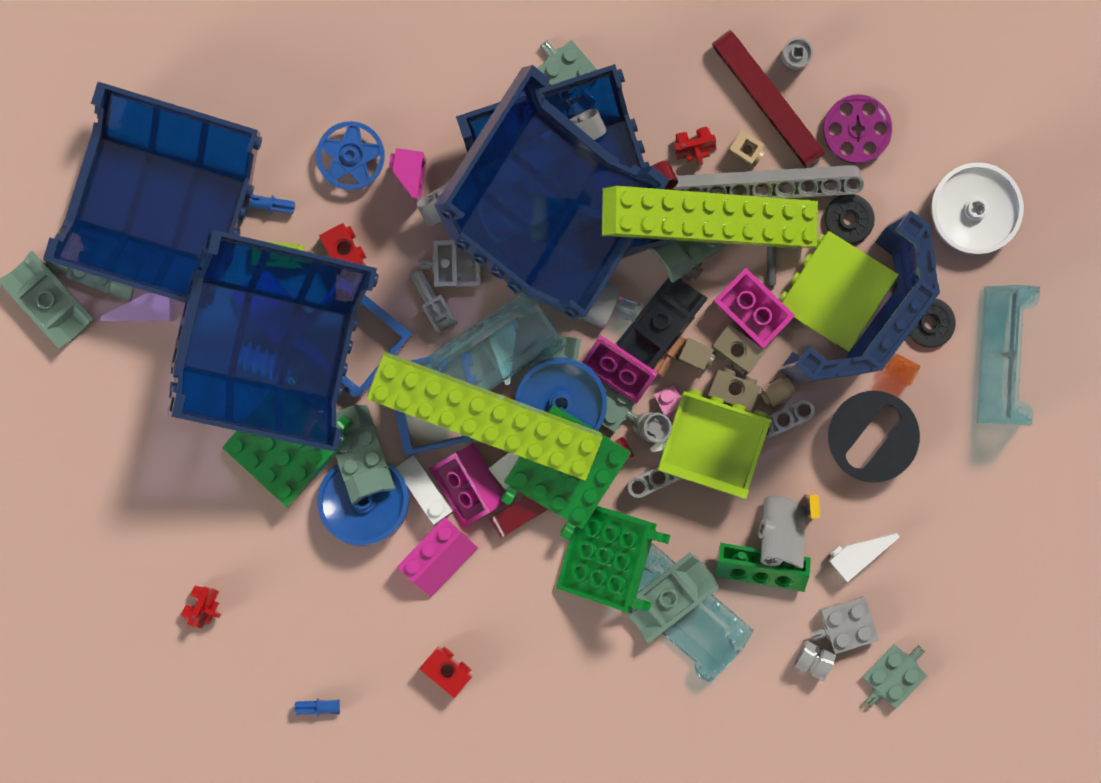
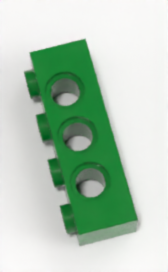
M720 542L714 577L805 592L810 576L811 558L804 557L802 569L785 561L777 566H767L761 563V549Z

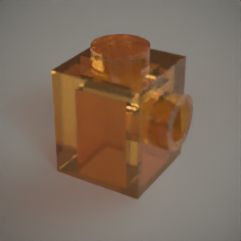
M895 353L884 367L885 371L883 374L908 387L911 386L921 366Z

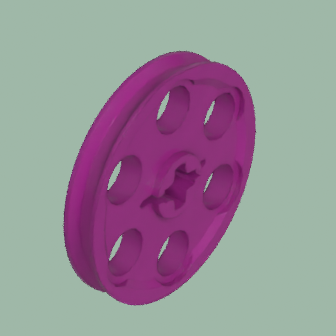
M850 95L840 99L830 108L824 120L823 135L828 148L839 159L854 164L866 163L877 158L887 148L892 137V121L887 109L878 100L867 95ZM844 103L852 107V113L849 116H844L840 113V106ZM871 103L874 105L875 112L873 115L868 116L863 113L862 107L864 104ZM857 116L859 126L864 128V131H861L858 136L859 142H857L856 131H852V128L856 125ZM881 122L886 125L887 131L884 135H878L874 131L876 123ZM833 123H837L841 127V133L837 136H833L829 132V126ZM867 142L873 143L876 147V151L872 155L866 154L863 150V146ZM843 143H850L853 147L852 154L844 155L840 150Z

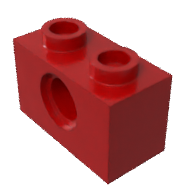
M341 223L319 235L330 257L366 265L364 259L367 257L361 246L356 247L353 241L356 235L351 226L346 227L344 223ZM342 243L350 245V252L347 255H341L338 252V248ZM335 266L339 276H345L355 271Z
M437 646L419 669L455 698L472 678L473 675L470 673L472 669L462 661L460 663L456 662L452 658L454 654L445 646L442 649ZM443 665H451L454 673L451 676L443 675L441 672Z

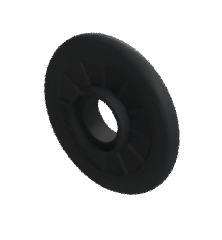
M855 194L841 195L835 198L827 207L825 213L827 230L849 244H855L867 238L874 227V211L869 202L861 196ZM846 213H853L856 217L855 224H845L843 220Z
M936 298L910 332V338L918 345L927 348H935L945 344L952 337L956 326L955 315L950 306ZM928 316L934 317L937 321L934 329H928L925 326L924 322Z

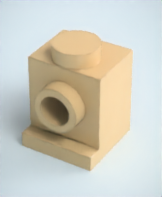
M743 130L740 131L728 150L729 153L740 158L750 166L753 162L758 164L765 153L762 150L764 144ZM745 146H749L752 149L750 154L744 153L743 148Z

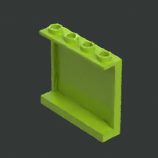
M828 231L826 235H820L817 240L818 248L814 254L809 253L802 263L805 268L801 274L797 272L790 282L793 285L789 293L784 291L779 300L795 314L793 318L835 343L849 354L899 274Z
M689 388L688 392L683 391L672 423V431L667 439L657 470L746 499L767 430L772 420L767 418V413L755 410L754 414L746 412V407L740 404L733 403L731 407L723 404L724 399L712 395L710 399L701 397L702 392Z

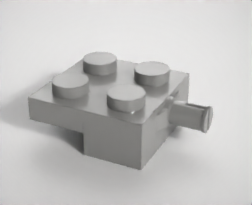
M454 240L433 241L432 260H418V264H427L418 265V270L432 269L435 288L481 286L480 264L472 259L473 255L468 251L459 249L455 245ZM473 240L479 245V240Z
M865 596L820 609L824 629L811 632V635L814 636L812 637L813 641L827 637L834 654L879 641Z

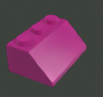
M396 148L395 154L391 153L389 167H391L392 172L414 202L417 203L422 196L427 162L426 156L421 151Z
M747 268L712 301L762 349L795 316Z
M601 335L582 361V363L589 366L598 375L602 382L636 404L658 374V372Z
M474 443L429 468L463 527L505 504V502L501 501L502 491Z
M445 516L397 567L414 584L432 597L478 547Z

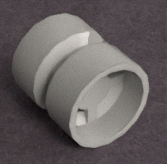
M797 37L789 40L781 53L783 65L791 71H801L811 61L813 47L805 38Z
M643 412L635 418L633 431L635 436L642 441L659 443L667 440L670 436L672 424L664 414Z
M806 640L797 655L794 667L805 673L811 671L813 677L824 681L833 666L836 655L825 649L820 651L819 646Z

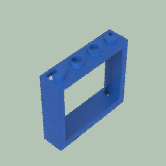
M341 275L320 302L330 304L342 288L351 295L355 286ZM364 295L361 304L401 336L388 352L397 355L413 334L369 297ZM313 309L297 328L293 348L300 354L303 352L307 353L310 356L308 361L318 369L321 366L328 371L326 375L329 377L332 364L301 339L323 312L322 310ZM378 366L360 387L347 376H342L341 382L346 386L344 390L353 398L356 395L362 397L371 386Z
M465 348L411 360L424 366L460 357L465 381L478 386L476 374L471 375L470 366L474 365L471 352L466 353ZM394 410L404 456L475 440L467 436H460L413 447L406 414Z

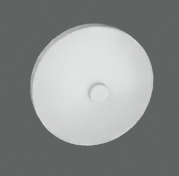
M968 163L950 171L937 185L931 201V217L939 236L952 248L967 254H986L1000 249L1015 236L1023 219V198L1018 185L1004 170L987 163Z

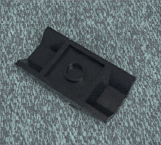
M668 277L616 344L653 369L665 353L667 354L694 320V316L708 298L696 291L681 278L672 283Z

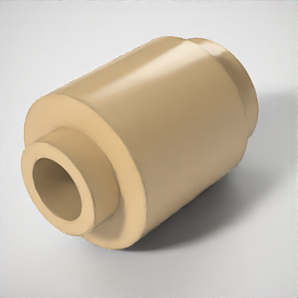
M787 377L779 378L761 388L762 394H760V398L766 407L770 405L771 408H774L790 399L791 395L795 393V389Z

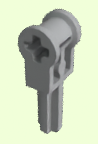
M417 270L413 272L410 278L425 302L422 308L437 334H441L443 329L452 324L457 325L458 323L442 295L436 296L423 271Z

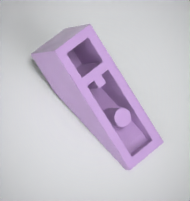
M146 293L102 315L101 321L173 322V299L154 293Z

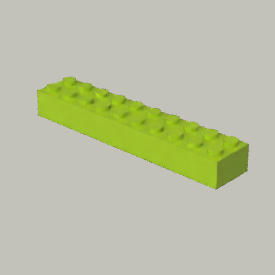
M626 186L603 188L602 236L800 249L817 247L818 201Z
M385 351L382 354L367 394V399L585 481L603 438L601 432Z

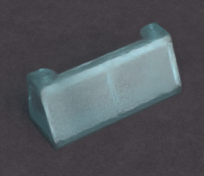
M1008 285L984 287L977 423L1032 426L1033 411L1031 406L1026 402L1018 401L1023 310L1031 309L1038 304L1040 286Z
M520 294L417 364L490 391L542 355L547 357L559 355L566 345L538 302L533 298Z
M654 543L650 547L638 592L676 563ZM711 594L662 634L696 663L695 670L697 676L710 684L744 649L754 630Z

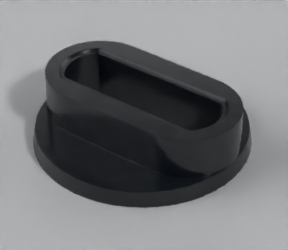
M865 391L851 396L838 407L829 425L828 442L834 460L845 473L865 482H883L897 477L910 466L919 448L920 431L914 413L900 398L883 391ZM884 405L893 407L899 415V420L861 468H855L847 461L846 453Z

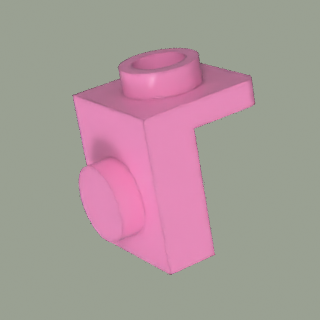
M674 384L654 394L661 411L669 418L671 424L681 399Z

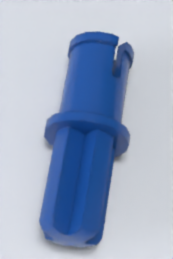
M251 194L249 209L266 210L270 214L272 212L293 214L295 211L294 201L277 199L273 195L265 197Z
M317 698V701H296L294 705L295 714H317V717L320 714H340V699L319 701V698Z

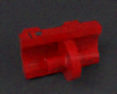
M707 126L696 130L697 139L689 140L687 132L676 134L675 155L677 160L687 157L688 162L696 160L698 166L703 165L702 158L710 157L709 152L717 150L715 134L711 135Z
M194 586L190 594L191 597L198 601L195 607L186 605L181 616L188 621V625L203 628L205 622L210 624L213 616L216 618L221 616V613L216 610L219 602L215 601L219 591L214 588Z

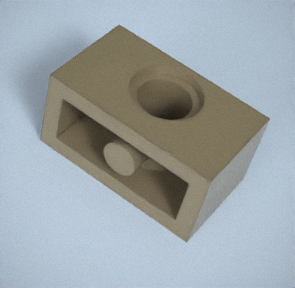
M730 324L724 328L711 346L715 349L713 354L723 361L727 358L733 362L731 367L741 374L744 371L750 373L765 353L764 349ZM734 344H738L743 348V354L740 357H734L731 354V347Z
M688 337L677 360L703 371L705 367L710 368L715 358V355L712 354L714 349Z
M725 367L722 371L718 369L707 395L724 399V402L733 405V403L746 407L745 411L751 412L761 386L756 385L757 380L745 376L744 379L736 377L735 371ZM732 382L738 383L741 387L738 395H732L729 392V385Z

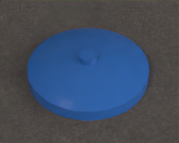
M555 357L537 363L522 377L515 394L516 401L548 412L551 405L554 404L597 431L600 429L607 411L606 392L600 378L589 366L572 358Z
M387 462L396 490L372 494L362 498L353 505L339 465H335L326 474L319 488L317 505L324 526L335 538L352 546H372L389 539L402 526L409 509V492L404 478L391 463Z

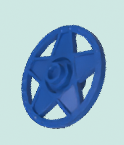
M346 121L332 126L323 134L317 146L316 160L321 174L329 183L340 189L356 190L368 186L379 176L385 161V151L381 139L373 129L360 122ZM347 127L342 141L328 138L336 130ZM360 128L370 133L377 144L362 143ZM322 150L333 158L327 173L322 164ZM380 156L378 167L370 177L366 163ZM350 173L359 184L346 185L337 182V180Z

